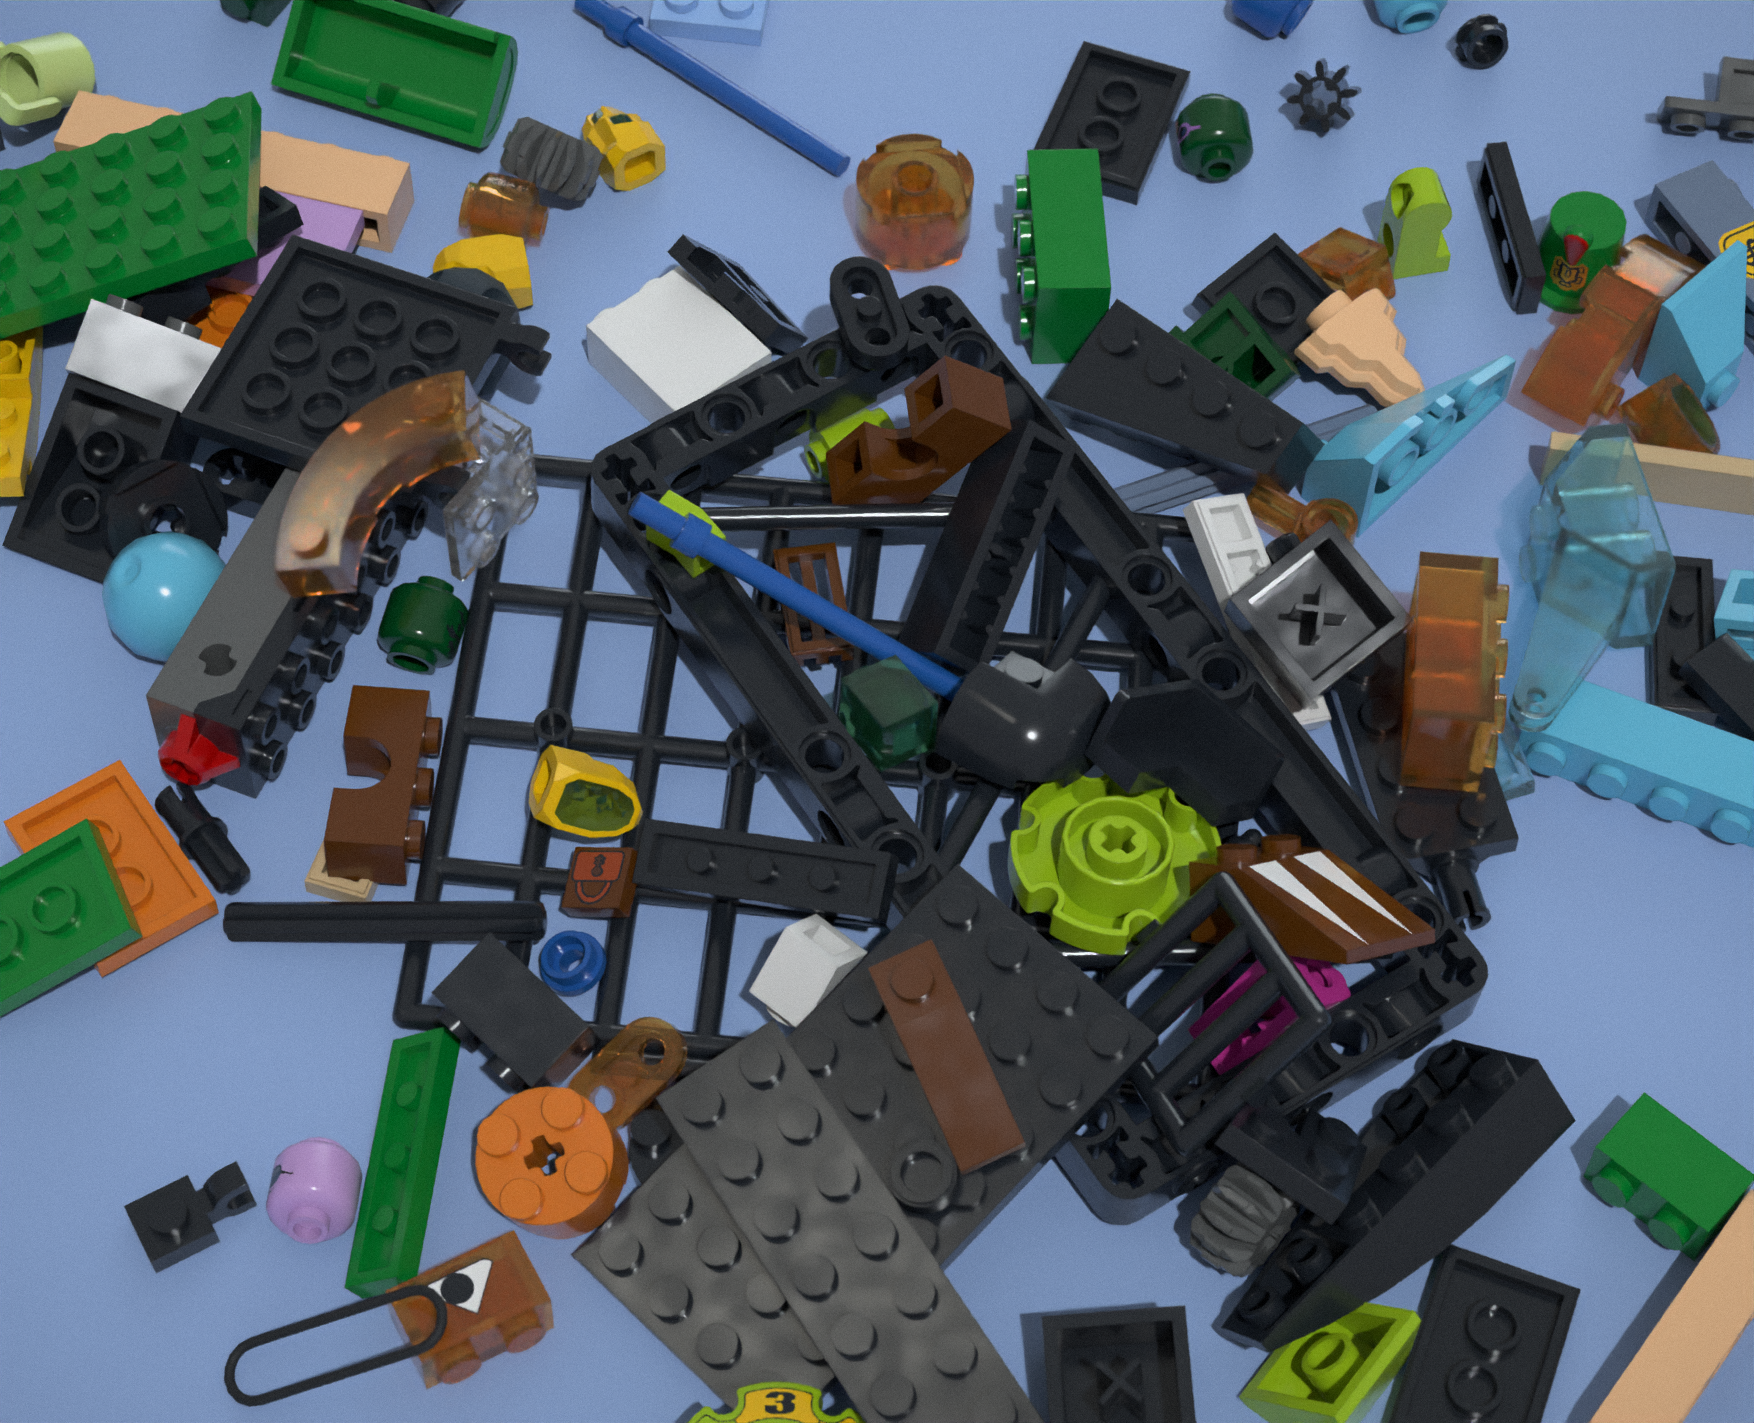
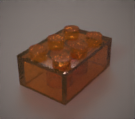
M1420 551L1408 611L1413 621L1406 629L1399 782L1401 786L1478 792L1483 768H1495L1498 733H1503L1506 720L1507 695L1499 693L1500 678L1505 677L1508 658V639L1501 638V623H1506L1509 606V585L1498 584L1499 558Z

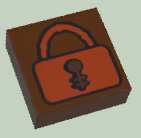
M576 847L561 908L572 917L629 918L637 886L632 883L638 852L633 847Z

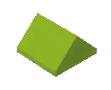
M1365 1302L1361 1307L1330 1325L1274 1350L1239 1397L1249 1409L1269 1423H1361L1407 1362L1421 1324V1319L1413 1310Z

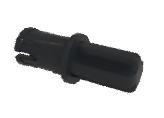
M181 782L176 783V789L182 795V800L173 791L171 785L167 786L157 796L154 806L156 811L163 816L180 839L179 847L187 859L197 862L216 890L226 891L228 894L238 892L241 885L250 879L251 872L249 866L227 838L228 829L225 822L219 817H212L196 796L191 785Z

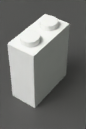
M680 265L661 278L651 279L639 292L614 308L604 309L592 322L586 325L589 363L651 424L772 362V352Z

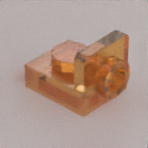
M1339 227L1298 253L1330 287L1342 290L1351 301L1374 288L1380 289L1388 301L1396 294L1386 245Z

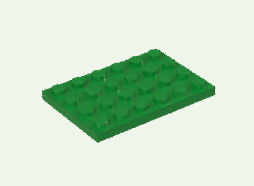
M250 91L232 98L221 97L213 100L205 107L181 115H166L150 125L123 134L112 133L104 136L98 142L71 151H57L41 161L17 169L7 168L0 170V339L85 312L91 299L104 304L108 294L126 299L256 257L258 246L262 109L253 92Z

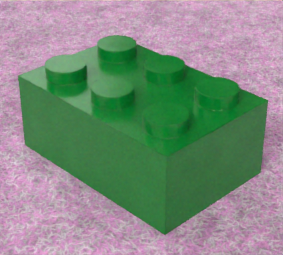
M1098 149L1027 150L1025 174H1015L1014 177L1015 210H1022V213H1012L1011 215L1012 248H1018L1019 256H1023V258L1015 259L1016 294H1022V302L1027 303L1019 305L1018 308L1019 340H1030L1032 364H1070L1108 312L1110 303L1111 278Z

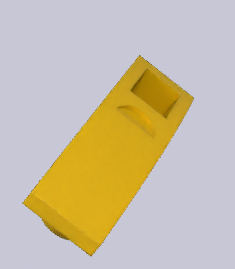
M43 325L0 339V497L24 496L27 475H30L36 459L42 391Z

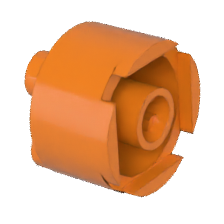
M537 1087L522 1091L504 1101L490 1116L483 1120L478 1128L475 1163L481 1188L489 1201L522 1229L536 1235L558 1240L575 1238L600 1226L615 1209V1203L620 1196L623 1185H626L629 1172V1161L625 1144L611 1122L589 1100L572 1089L564 1087ZM558 1152L561 1156L555 1160L557 1171L552 1175H547L541 1168L548 1164L547 1157L550 1154Z

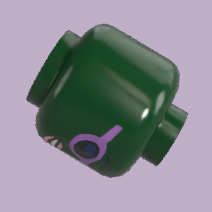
M1205 94L1195 98L1179 113L1175 124L1181 164L1189 174L1212 181H1222L1239 173L1249 164L1254 152L1248 113L1240 102L1221 94Z

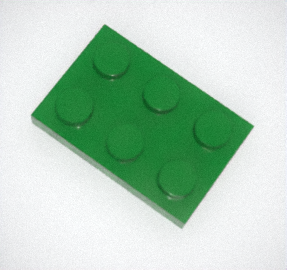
M84 819L0 867V1017L143 937L100 830L88 819Z

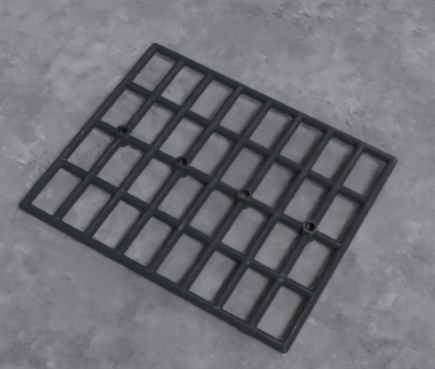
M504 452L497 459L414 901H441L444 883L515 890L513 901H540L541 893L560 895L565 893L570 869L546 867L552 826L535 819L530 807L520 864L449 857L470 742L537 748V764L541 754L550 745L588 754L635 758L632 782L635 785L643 814L636 827L623 833L621 847H633L637 852L640 846L645 818L652 819L661 761L727 767L730 780L723 829L747 833L749 830L755 783L763 778L765 771L776 772L739 719L737 729L729 734L726 741L665 735L680 636L662 613L653 597L593 591L603 525L592 509V459L519 452ZM735 474L712 487L706 483L681 496L698 507L701 505L702 495L769 501V506H790L794 504L833 505L830 482ZM519 477L586 484L568 588L500 582ZM932 492L919 503L955 502L957 495ZM1132 512L1162 550L1163 540L1194 542L1185 517ZM884 528L859 529L848 613L898 641L905 625L904 621L873 619ZM790 530L765 531L761 562L774 569L773 550L788 548ZM1046 535L1036 634L1003 631L993 656L1006 657L1013 651L1025 658L1033 659L1043 666L1061 634L1068 563ZM757 590L755 605L776 634L785 635L782 611L779 609L780 602ZM1135 590L1136 593L1143 596L1153 595L1145 590ZM495 607L563 613L547 709L541 711L536 716L534 722L475 717ZM797 613L801 637L812 638L809 620ZM588 616L657 623L639 733L573 726L571 715ZM1226 625V631L1230 635L1228 627ZM824 628L826 639L837 638V635ZM1087 639L1075 659V662L1078 664L1128 669L1126 689L1152 685L1153 671L1160 672L1142 648L1136 651L1129 643ZM854 646V660L842 661L835 714L855 742L858 743L868 653ZM1222 685V690H1224V691L1229 690V689H1227L1225 686ZM934 692L928 749L921 754L919 761L868 755L866 757L885 783L918 786V792L922 798L919 829L937 853L944 841L948 801L954 797L956 790L972 792L980 776L935 753L942 723L952 702ZM818 764L811 767L819 773L836 771L834 767L827 764ZM1017 780L1015 790L1007 787L1002 789L1000 795L1020 796L1017 830H1019L1021 806L1032 792L1045 782ZM1177 795V801L1185 806H1189L1183 799H1181ZM1239 822L1216 826L1222 845L1226 843L1232 834L1236 833L1238 836ZM820 833L819 843L828 844ZM636 886L629 918L610 917L605 947L606 968L600 979L594 1021H585L602 1040L597 1048L714 1059L745 1038L720 1034L737 912L805 919L816 913ZM1011 886L1009 908L1048 942H1063L1049 933L1051 918L1035 916V912L1027 913L1020 905ZM639 903L711 910L693 1032L620 1024ZM818 914L834 927L836 922L888 928L883 923ZM406 941L392 1013L393 1022L399 1028L429 1031L445 1027L451 1031L436 1017L445 1006L422 1004L433 941ZM506 941L505 947L529 969L533 941ZM1105 967V968H1103L1102 980H1103L1115 967ZM1229 971L1201 997L1200 1017L1228 990ZM1128 993L1118 1002L1125 1009H1127ZM1211 1063L1207 1065L1196 1076L1195 1083L1189 1082L1174 1096L1175 1101L1180 1100L1218 1077L1219 1074ZM1129 1078L1113 1093L1120 1103L1145 1105Z

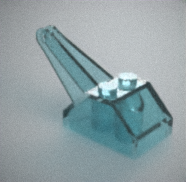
M1626 423L1589 426L1545 478L1539 503L1532 506L1530 510L1529 523L1531 533L1528 544L1520 548L1519 568L1523 581L1525 583L1531 582L1539 607L1508 711L1512 723L1519 729L1527 732L1544 731L1554 722L1608 646L1614 649L1651 646L1677 566Z

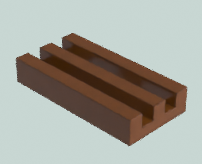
M835 542L773 550L774 569L791 579L788 563L799 562L802 585L816 594L818 592L812 561L823 559L831 603L847 611ZM780 603L787 647L800 666H804V659L815 658L816 664L829 663V656L840 655L841 661L854 660V645L838 636L837 638L826 639L824 628L809 620L812 641L802 642L797 612Z

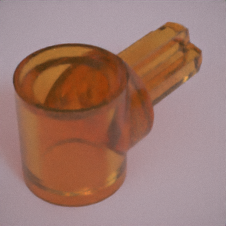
M1256 484L1252 488L1246 499L1253 516L1283 534L1295 533L1300 542H1303L1324 524L1332 520L1354 547L1358 517L1354 509L1344 501L1334 498L1312 500L1304 505L1283 492L1260 484Z

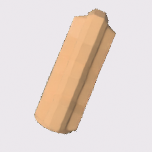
M1374 288L1362 294L1354 301H1351L1342 290H1338L1319 304L1307 318L1305 323L1311 328L1313 333L1295 349L1294 354L1316 374L1329 372L1345 387L1365 388L1384 407H1389L1425 391L1419 372L1404 356L1406 338L1393 322L1397 311L1380 289Z

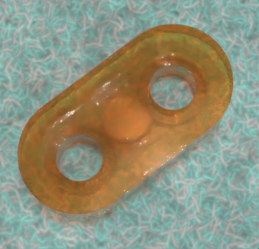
M656 1017L636 1019L621 1030L574 1076L568 1088L589 1100L595 1107V1097L599 1090L605 1087L611 1088L616 1096L615 1105L610 1111L602 1114L617 1131H620L681 1073L687 1060L685 1038L675 1025L666 1020ZM659 1040L665 1049L664 1057L658 1064L649 1065L644 1058L645 1046L650 1041Z

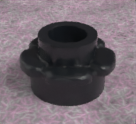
M1481 14L1469 19L1456 33L1455 42L1458 46L1455 48V53L1462 62L1468 61L1476 68H1488L1495 65L1504 57L1508 49L1509 42L1506 26L1503 23H1498V18L1491 14Z

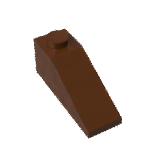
M932 939L869 967L868 970L878 996L962 1176L1025 1147L1026 1144Z

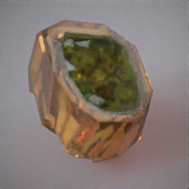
M1675 373L1649 386L1617 408L1623 422L1628 426L1639 444L1716 455L1721 449L1720 439L1711 418L1693 389Z

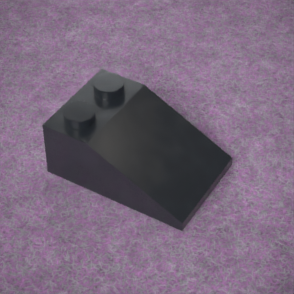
M68 373L26 482L24 496L20 498L2 546L103 583L113 560L107 553L100 534L99 525L101 517L98 512V501L102 493L111 487L114 480L122 472L141 461L158 458L177 460L189 465L200 437L183 431L180 419L181 413L179 411ZM158 507L153 512L154 519L150 522L151 531L165 511L161 507Z

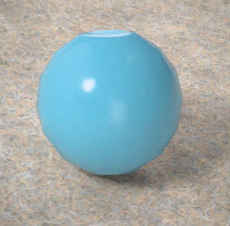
M166 531L135 539L123 548L112 561L104 578L102 599L109 628L135 654L167 662L226 564L203 540L186 534Z

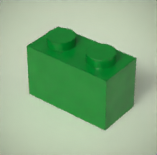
M1645 1092L1596 1145L1583 1176L1592 1183L1593 1188L1603 1200L1615 1207L1625 1208L1648 1226L1649 1231L1659 1243L1671 1250H1680L1693 1261L1699 1257L1724 1228L1754 1183L1753 1173Z

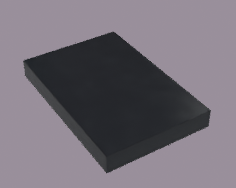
M1083 41L1034 150L1098 149L1102 195L1137 205L1189 86L1191 71Z
M1450 1244L1443 1252L1388 1423H1541L1581 1289Z

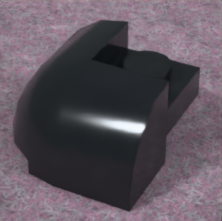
M1012 651L994 667L981 661L967 676L954 696L943 720L935 753L990 782L1015 790L1017 780L1031 782L1055 780L1062 788H1065L1080 779L1095 765L1084 755V752L1111 702L1107 692L1093 674L1073 659L1068 660L1060 669L1053 672L1041 666L1038 662Z

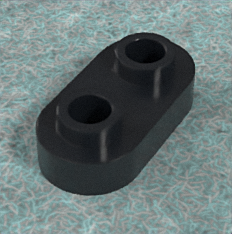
M855 256L841 261L834 267L830 275L829 300L848 354L855 363L866 369L877 371L891 369L900 364L907 355L910 335L909 324L891 275L882 263L873 258ZM861 293L865 294L866 296L862 297L861 299H858L851 295ZM880 342V343H883L884 345H883V346H875V345H872V344H870V343Z

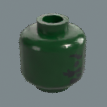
M421 576L417 582L403 583L392 589L378 630V641L383 649L388 652L387 659L390 663L412 673L432 674L435 672L436 667H444L454 661L466 626L468 610L463 601L453 594L454 587L450 583L432 576Z

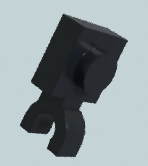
M237 1161L213 1173L200 1190L195 1191L188 1175L125 1205L124 1208L152 1267L158 1273L220 1242L212 1225L227 1217L236 1216L254 1208L257 1204Z

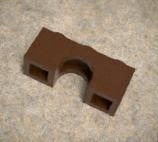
M944 355L904 388L910 427L886 429L864 421L826 452L833 505L921 502L1012 430L1003 378Z
M353 685L343 734L348 775L374 777L381 781L373 786L362 789L333 788L324 835L328 877H339L351 881L370 879L374 883L407 885L411 859L422 860L426 827L424 820H418L420 807H431L434 769L427 768L429 755H440L443 735L442 717H432L429 690Z

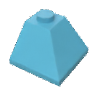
M1739 240L1733 243L1661 305L1638 378L1692 420H1695L1712 404L1717 408L1725 404L1733 395L1740 382V379L1735 375L1744 352L1747 246Z

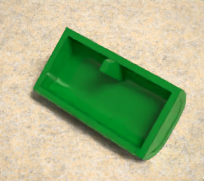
M293 0L271 85L482 149L487 147L494 139L502 122L515 77L518 47L517 41L513 36L393 0Z

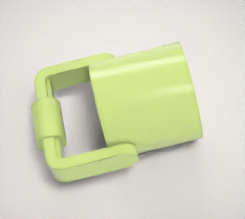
M57 32L7 45L0 41V118L5 123L12 126H21L54 117L62 109L71 107L79 90L89 93L93 92L95 71L90 53L82 41L71 33Z

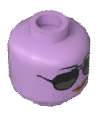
M308 1138L286 1147L275 1159L266 1201V1210L270 1221L281 1232L305 1244H315L343 1235L352 1226L357 1212L362 1183V1171L359 1162L341 1144L327 1138Z

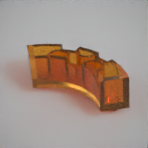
M1647 234L1638 235L1622 247L1619 256L1625 258L1624 262L1620 266L1614 265L1612 268L1605 264L1581 294L1579 305L1585 311L1579 319L1572 318L1565 327L1560 325L1534 367L1521 393L1583 427L1597 425L1601 418L1608 421L1623 398L1625 389L1620 387V385L1650 343L1661 305L1702 271L1706 265Z
M465 370L437 374L389 391L350 416L329 435L313 454L289 496L280 523L276 544L275 572L292 597L357 592V577L361 556L371 531L378 522L376 514L387 500L402 486L409 488L436 471L462 462L481 459L479 400Z

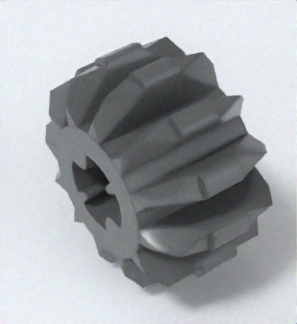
M530 117L517 119L512 132L509 131L503 144L504 151L500 163L508 173L575 202L585 200L590 188H594L600 174L598 169L603 155L597 147Z
M1238 1161L1236 1165L1227 1167L1223 1177L1217 1183H1213L1208 1196L1200 1202L1201 1208L1191 1221L1190 1244L1202 1253L1201 1257L1218 1270L1222 1268L1233 1276L1245 1277L1252 1274L1256 1267L1264 1265L1273 1250L1278 1249L1280 1241L1291 1230L1290 1225L1300 1212V1203Z

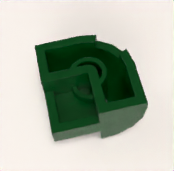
M1228 292L1186 331L1176 325L1168 332L1271 402L1301 376L1300 371L1283 348L1272 340L1250 311L1232 292Z

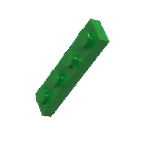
M445 1027L394 1039L392 1042L344 1287L362 1299L416 1285L461 1040Z

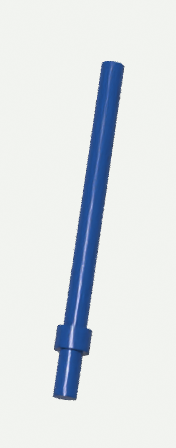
M575 0V9L605 27V34L624 47L635 46L836 176H841L847 170L850 164V157L645 27L643 18L624 6L616 8L605 0Z
M640 492L633 501L628 515L670 538V547L691 559H694L697 555L701 556L952 702L965 681L711 533L712 525L688 512L685 516H682L643 492Z

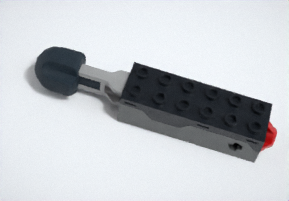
M454 267L437 271L427 277L517 307L504 283L477 268ZM518 311V320H519V323H518V324H521V322H520V316H519V311ZM500 355L477 397L491 394L511 362L507 357ZM288 466L285 468L146 694L159 744L158 759L162 769L169 776L187 785H200L211 782L256 799L267 779L273 780L279 775L286 761L287 745L297 728L304 729L309 724L316 708L318 692L326 679H334L340 671L345 657L346 644L355 630L362 631L368 623L373 609V598L382 583H390L396 575L401 560V550L410 536L416 537L421 532L428 514V503L423 500L422 494L414 508H410Z

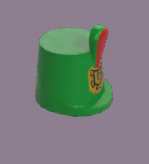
M1579 191L1571 192L1559 198L1554 204L1537 242L1546 272V279L1540 298L1541 304L1554 311L1573 315L1590 313L1602 307L1610 298L1618 283L1627 224L1623 210L1614 200L1600 193Z

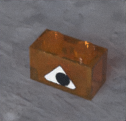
M514 1230L385 1291V1293H389L407 1286L424 1285L433 1288L445 1302L448 1316L443 1337L434 1348L411 1358L426 1389L441 1382L445 1384L461 1382L476 1373L483 1362L507 1350L510 1353L525 1351L540 1342L546 1332L554 1328L551 1298ZM420 1295L411 1296L388 1304L391 1320L405 1348L423 1342L434 1331L437 1323V1311L434 1304L428 1298Z

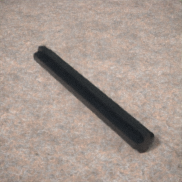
M540 901L231 902L225 907L223 931L231 941H481L489 932L499 941H538L545 937L548 921L547 910H545L544 904Z

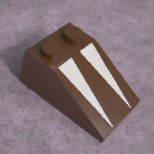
M1277 834L1261 837V847L1241 843L1219 845L1216 847V856L1189 862L1190 897L1215 873L1220 871L1229 872L1237 880L1289 956L1350 964L1435 943V929L1329 849L1301 846V837L1297 835ZM1220 906L1191 933V941L1217 945L1235 926Z

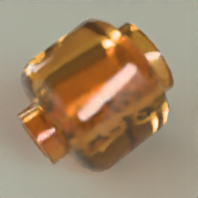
M488 172L481 177L478 183H468L460 208L459 227L467 229L468 238L497 234L521 237L524 240L526 250L531 239L542 241L548 223L549 207L540 205V192L534 183L503 174Z

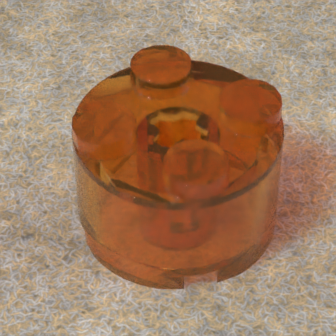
M903 134L885 139L876 145V152L866 161L864 158L862 159L856 174L855 230L860 243L870 254V258L879 261L888 270L897 268L911 270L927 269L938 265H951L959 261L963 248L970 236L974 173L966 156L958 149L956 156L951 151L942 147V140L933 136Z

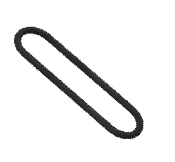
M414 1285L250 1337L239 1343L228 1357L224 1368V1382L227 1391L237 1403L248 1407L261 1406L421 1355L434 1348L443 1337L447 1326L448 1310L443 1298L433 1288L424 1285ZM420 1295L426 1297L435 1306L437 1323L434 1331L426 1340L417 1345L261 1395L249 1396L242 1393L237 1387L235 1368L238 1360L245 1352L254 1347L411 1296Z

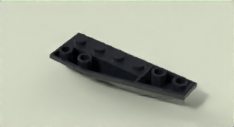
M1455 1039L1434 1051L1429 1057L1427 1065L1403 1089L1393 1093L1385 1101L1383 1110L1358 1136L1359 1141L1368 1148L1345 1209L1334 1223L1330 1225L1306 1208L1221 1326L1226 1336L1269 1353L1326 1327L1361 1307L1365 1302L1368 1303L1387 1292L1439 1255L1483 1217L1576 1121L1539 1060Z

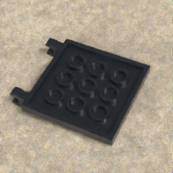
M292 234L180 414L182 428L184 432L410 508H414L422 494L444 512L455 516H463L474 497L473 492L465 490L471 479V473L461 467L445 465L439 462L500 355L507 357L521 371L530 375L542 376L552 358L550 352L543 350L550 338V333L537 326L518 324V309L515 306Z

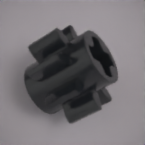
M1321 58L1316 62V75L1314 77L1302 70L1295 73L1294 77L1302 85L1300 92L1287 98V102L1300 104L1304 112L1300 117V125L1306 124L1313 118L1321 120L1323 131L1329 132L1334 124V114L1337 113L1346 120H1350L1355 115L1352 108L1346 105L1349 98L1358 95L1362 90L1361 87L1357 86L1349 87L1348 82L1344 78L1350 69L1348 65L1340 68L1337 72L1328 71V63L1325 58ZM1322 81H1324L1326 90L1336 91L1337 98L1328 104L1327 109L1324 107L1323 100L1313 99L1312 92L1321 86Z

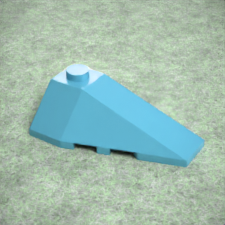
M1506 354L1346 425L1329 442L1324 439L1321 440L1325 445L1306 470L1301 498L1358 538L1507 398L1516 360Z

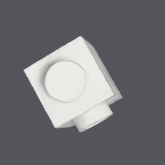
M814 914L785 927L749 992L766 1004L767 1011L774 1019L784 1025L797 1028L864 960L868 952L818 914Z

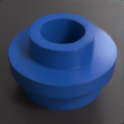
M573 930L560 932L549 939L541 953L540 969L543 980L551 990L564 996H575L587 992L599 982L606 968V954L603 947L595 937L584 932ZM578 960H582V962L575 969L568 971L571 964Z

